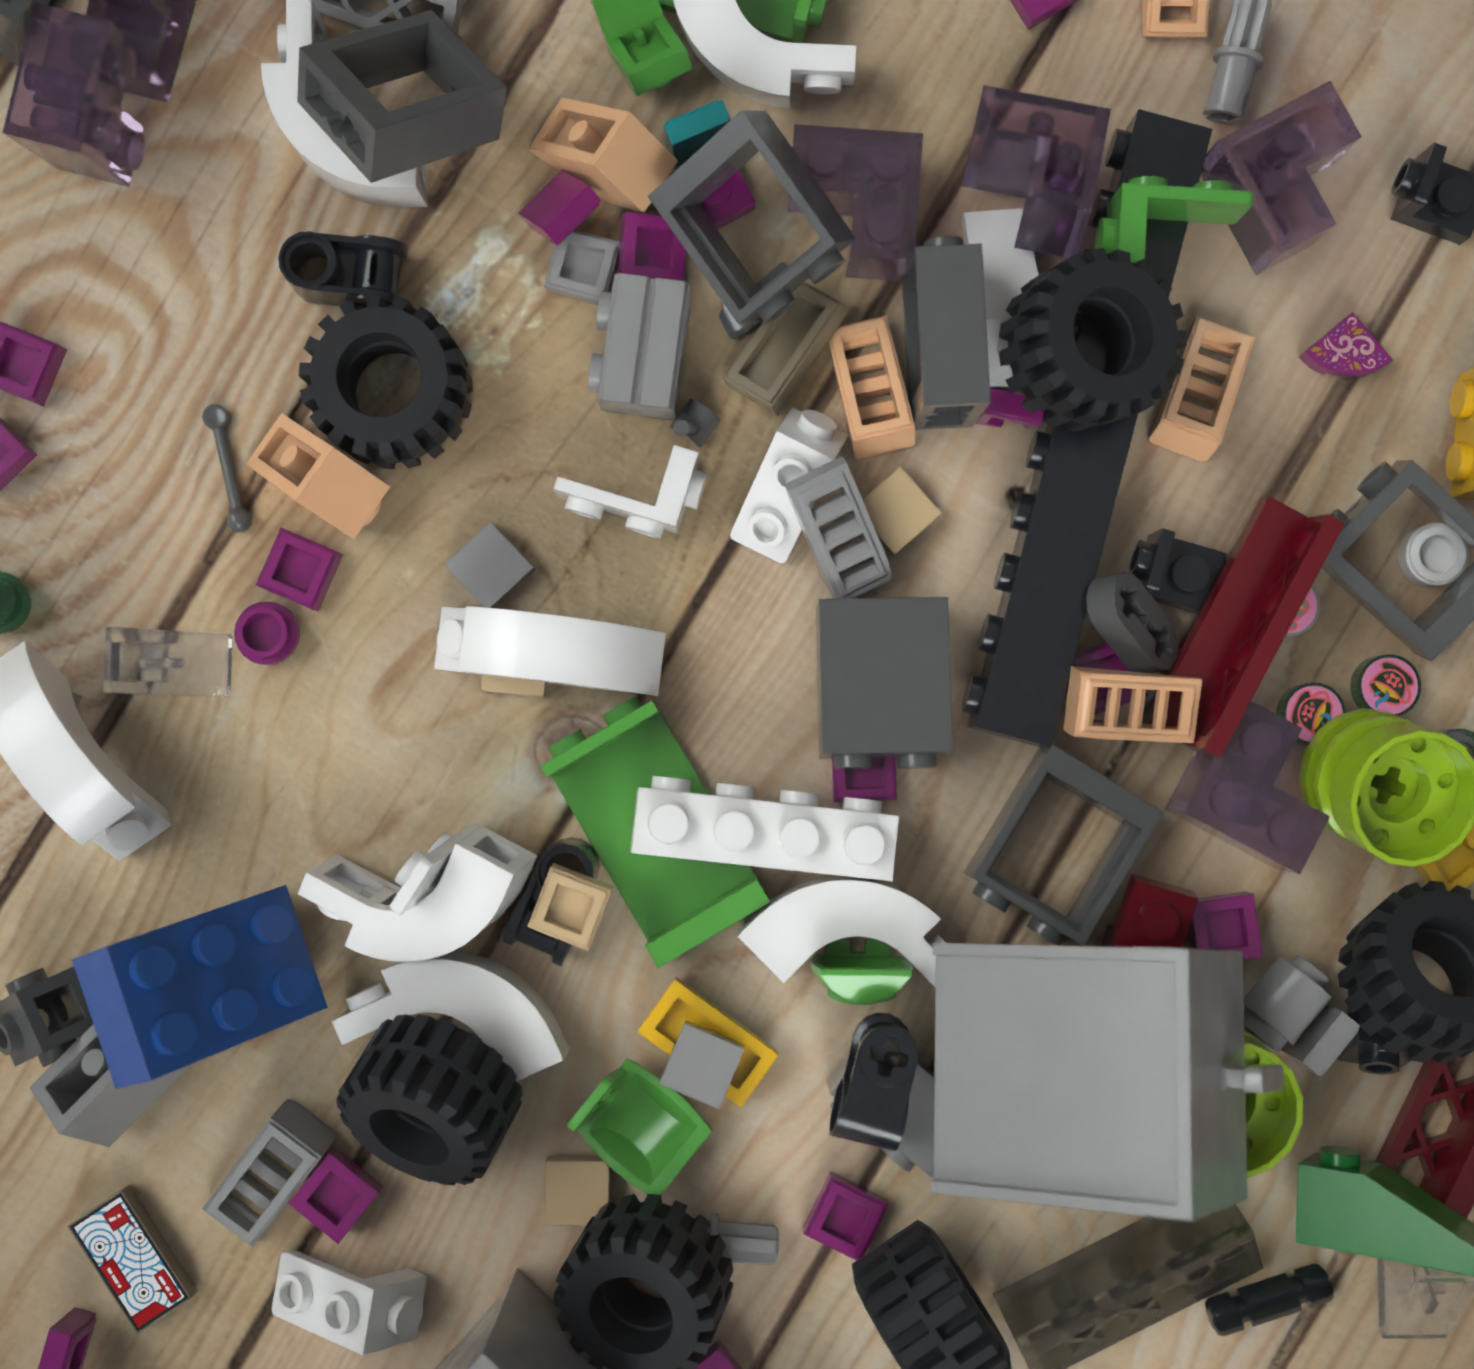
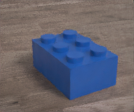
M286 885L72 959L115 1089L152 1081L328 1008Z

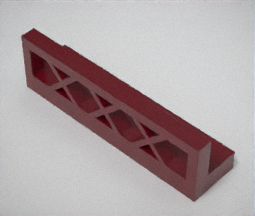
M1270 496L1260 498L1178 653L1173 667H1171L1167 674L1202 679L1194 743L1181 744L1199 753L1218 758L1222 757L1345 524L1344 522L1329 514L1307 517ZM1170 691L1166 726H1178L1182 691ZM1155 699L1142 722L1143 724H1152Z
M1431 1057L1423 1063L1375 1162L1382 1163L1394 1171L1398 1162L1418 1156L1424 1172L1419 1188L1467 1219L1474 1205V1075L1454 1082L1448 1063L1437 1064L1434 1058ZM1438 1080H1440L1441 1087L1435 1088ZM1462 1093H1465L1464 1096H1463V1098H1462V1100H1461V1102H1460V1099H1459V1096H1458V1095H1459V1094H1462ZM1446 1099L1452 1120L1445 1133L1426 1139L1419 1119L1426 1105ZM1412 1136L1414 1143L1407 1145L1410 1137ZM1434 1150H1437L1436 1153H1435V1155H1434V1157H1433V1159H1432V1156H1431V1153H1430V1152H1431V1151H1434Z

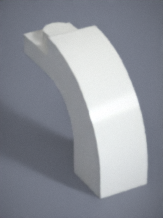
M286 0V24H279L277 27V47L282 63H261L265 96L280 129L311 170L341 193L366 203L386 207H427V164L370 183L297 102L299 47L327 40L326 24L312 0Z
M673 0L680 25L695 55L716 79L743 97L758 103L791 109L792 83H804L803 90L805 92L822 95L840 93L841 85H854L857 45L790 43L775 40L758 31L747 21L739 9L736 0Z
M466 606V608L442 607L436 639L437 648L434 669L658 696L666 633L615 623L535 612Z
M25 641L0 657V753L29 794L68 835L80 845H84L89 840L94 841L120 862L172 825L167 809L122 772L94 740L77 711L66 676Z
M480 826L455 844L444 873L434 891L402 915L389 908L401 887L382 879L338 854L333 855L306 872L298 895L317 904L318 909L326 916L353 924L344 945L345 947L360 954L386 961H424L440 957L460 948L497 919L521 892L538 855Z
M848 876L824 877L798 884L771 899L770 903L761 907L738 929V937L783 983L817 950L826 944L847 937H868L883 941L897 949L935 987L936 955H933V943H946L938 934L929 943L923 938L941 918L922 902L893 885L874 879Z
M452 951L440 957L424 961L391 963L381 970L390 992L385 993L381 983L360 991L345 999L349 1010L332 1021L339 1040L344 1045L377 1030L387 1019L394 1020L398 1015L418 1013L448 1015L469 1026L486 1045L494 1048L503 1057L502 1061L514 1070L517 1075L516 1082L563 1061L570 1049L553 1012L540 994L528 982L512 970L495 961L463 952Z

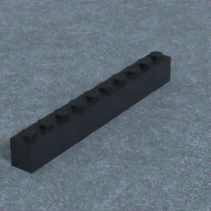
M1138 109L1125 130L1116 128L1112 136L1105 160V167L1114 169L1109 190L1101 188L1097 194L1089 226L1097 228L1100 218H1107L1108 202L1122 183H1128L1133 178L1141 176L1162 177L1168 180V186L1193 187L1199 183L1213 129ZM1147 219L1145 261L1154 267L1151 277L1155 281L1165 277L1170 286H1172L1188 222ZM1084 249L1082 254L1087 252L1088 249ZM1077 311L1074 319V337L1079 352L1093 368L1104 373L1108 363L1106 338L1101 328L1092 318ZM1138 413L1095 429L1090 427L1081 431H1068L1066 423L1056 427L1047 424L1045 432H1035L1026 459V468L1035 470L1029 493L1019 492L1010 520V528L1019 530L1013 554L1003 553L995 576L994 589L1003 591L997 615L987 614L979 637L978 650L987 652L981 676H970L962 702V712L970 713L967 728L1038 747H1051L1070 676V669L1073 665L1087 611L1086 597L1088 587L1096 577Z

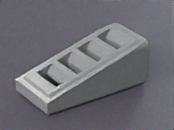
M843 456L784 484L821 578L834 599L855 598L892 579L893 573L887 556ZM840 488L842 495L810 509L809 503ZM848 512L850 513L849 516L819 530L820 526ZM856 536L859 537V539H857V540H855V541H853V542H851V543H849V544H847V545H845V546H843V547H841V548H839V549H837V550H835V551H833V552H831V553L829 552L830 549H832V548H834V547H836V546H838V545H840V544H842V543H844V542H846V541H848V540H850V539H852V538H854V537H856Z
M291 1099L285 1100L267 1121L203 1206L202 1210L253 1247L337 1138L336 1133ZM265 1148L292 1167L295 1172L293 1174L263 1152ZM251 1170L253 1173H255L257 1176H259L261 1179H263L265 1182H267L269 1185H271L273 1188L279 1191L278 1194L276 1195L275 1193H273L271 1190H269L267 1187H265L263 1184H261L259 1181H257L255 1178L249 1175L247 1171ZM235 1188L264 1210L262 1215L259 1216L231 1195L232 1190Z

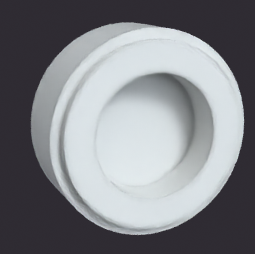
M1430 523L1411 530L1403 538L1398 550V561L1404 575L1413 583L1423 587H1436L1453 582L1464 572L1469 557L1466 541L1449 525L1444 523Z

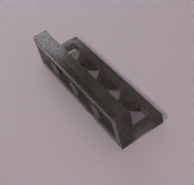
M1234 1204L1193 1221L1146 1216L993 1293V1296L1029 1369H1066L1264 1268L1254 1232L1237 1205Z

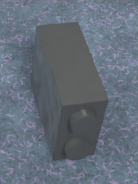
M948 597L819 599L816 607L819 759L834 758V769L836 770L872 769V758L898 757V768L937 767L936 757H945L953 752Z

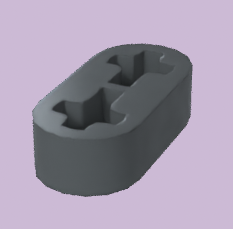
M1128 572L1101 576L1094 579L1088 587L1086 597L1089 618L1095 629L1124 665L1132 672L1142 673L1165 671L1173 667L1178 653V639L1175 628L1141 581L1133 573Z

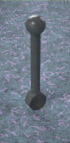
M212 404L204 410L202 418L204 424L212 429L231 510L227 515V524L232 531L244 532L250 528L252 517L246 509H243L226 428L231 422V416L224 407Z

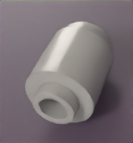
M1299 955L1291 963L1279 956L1244 998V1027L1276 1053L1287 1042L1294 1045L1332 999L1323 989L1329 978Z

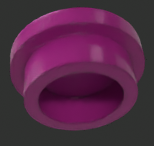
M259 602L249 606L241 613L235 625L234 637L239 651L248 660L262 665H274L285 661L294 653L300 639V628L296 617L286 607L274 602Z

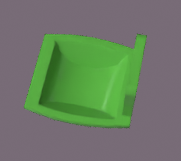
M842 938L826 944V955H815L811 959V970L827 988L828 996L837 1001L854 1005H872L894 999L896 993L910 981L914 973V965L908 959L901 956H889L890 945L873 938L865 941L864 952H851V942L846 938Z
M627 1058L618 1069L609 1073L600 1082L568 1122L567 1127L573 1132L578 1130L598 1156L627 1182L646 1194L662 1195L713 1129L684 1096L677 1091L660 1085L659 1076Z

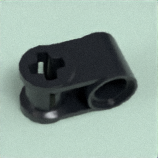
M311 231L298 232L290 236L281 246L278 261L284 278L305 301L313 304L341 306L353 300L360 309L367 308L366 296L381 295L388 305H392L394 296L401 298L397 295L400 262L407 259L408 246L398 240L382 236L361 235L353 237L314 233ZM314 257H322L328 260L326 271L321 277L315 280L300 279L301 267L307 260Z
M573 837L559 840L544 851L539 858L528 886L523 891L512 913L502 942L509 945L519 941L552 955V963L561 967L572 945L530 929L527 926L550 866L553 864V859L557 854L569 853L575 855L583 864L584 875L597 879L600 864L596 851L592 845L583 839Z
M874 1013L866 1016L858 1023L853 1033L844 1074L839 1081L830 1117L829 1135L893 1151L899 1148L906 1126L909 1096L918 1065L919 1051L914 1039L909 1034L907 1026L898 1017L889 1013ZM886 1037H892L898 1052L887 1051L883 1061L877 1060L871 1046L882 1047Z

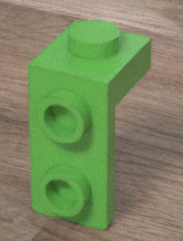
M590 0L610 56L636 97L651 89L663 87L672 79L693 69L687 49L664 17L659 0Z
M1157 176L1133 178L1128 183H1122L1108 202L1107 218L1101 217L1098 222L1095 249L1104 248L1106 255L1116 249L1130 252L1131 264H1134L1142 259L1145 260L1147 219L1235 224L1253 206V192L1233 190V184L1220 180L1203 181L1195 184L1193 187L1168 186V180Z

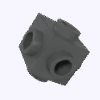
M74 967L49 978L44 968H41L5 985L9 996L0 1001V1051L5 1055L10 1054L15 1067L38 1056L44 1068L54 1063L77 1040L76 1038L81 1036L93 1024Z

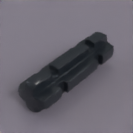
M1313 1263L1295 1269L1294 1277L1288 1278L1286 1273L1237 1288V1296L1230 1297L1229 1292L1210 1297L1206 1300L1205 1307L1212 1328L1219 1336H1227L1244 1330L1243 1323L1249 1321L1254 1327L1302 1311L1301 1304L1308 1302L1310 1308L1330 1302L1334 1298V1291L1326 1271L1319 1264Z

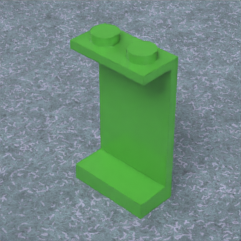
M633 697L603 715L608 724L606 728L587 739L582 730L579 729L548 747L553 759L541 765L540 768L546 777H552L647 938L645 947L657 968H660L770 903V899L751 866L630 852L637 787L651 788L652 776L691 780L690 793L709 795L655 702L651 700L641 706L637 698Z

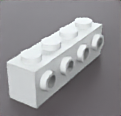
M652 776L651 788L637 787L630 846L631 853L893 881L899 816L881 814L883 801L844 797L843 810L818 807L819 794L787 790L780 791L779 802L754 800L755 787L717 783L715 795L690 793L691 780Z

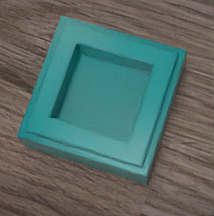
M723 100L713 101L665 122L666 149L678 160L675 166L685 163L731 121Z

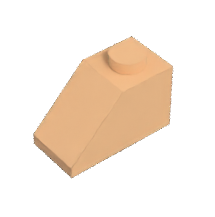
M561 97L528 147L536 157L556 170H564L587 183L596 195L606 202L644 213L650 203H652L648 195L667 179L678 162L631 112Z
M282 413L246 463V465L293 500L353 539H355L363 526L375 518L381 507V500L390 489V486Z

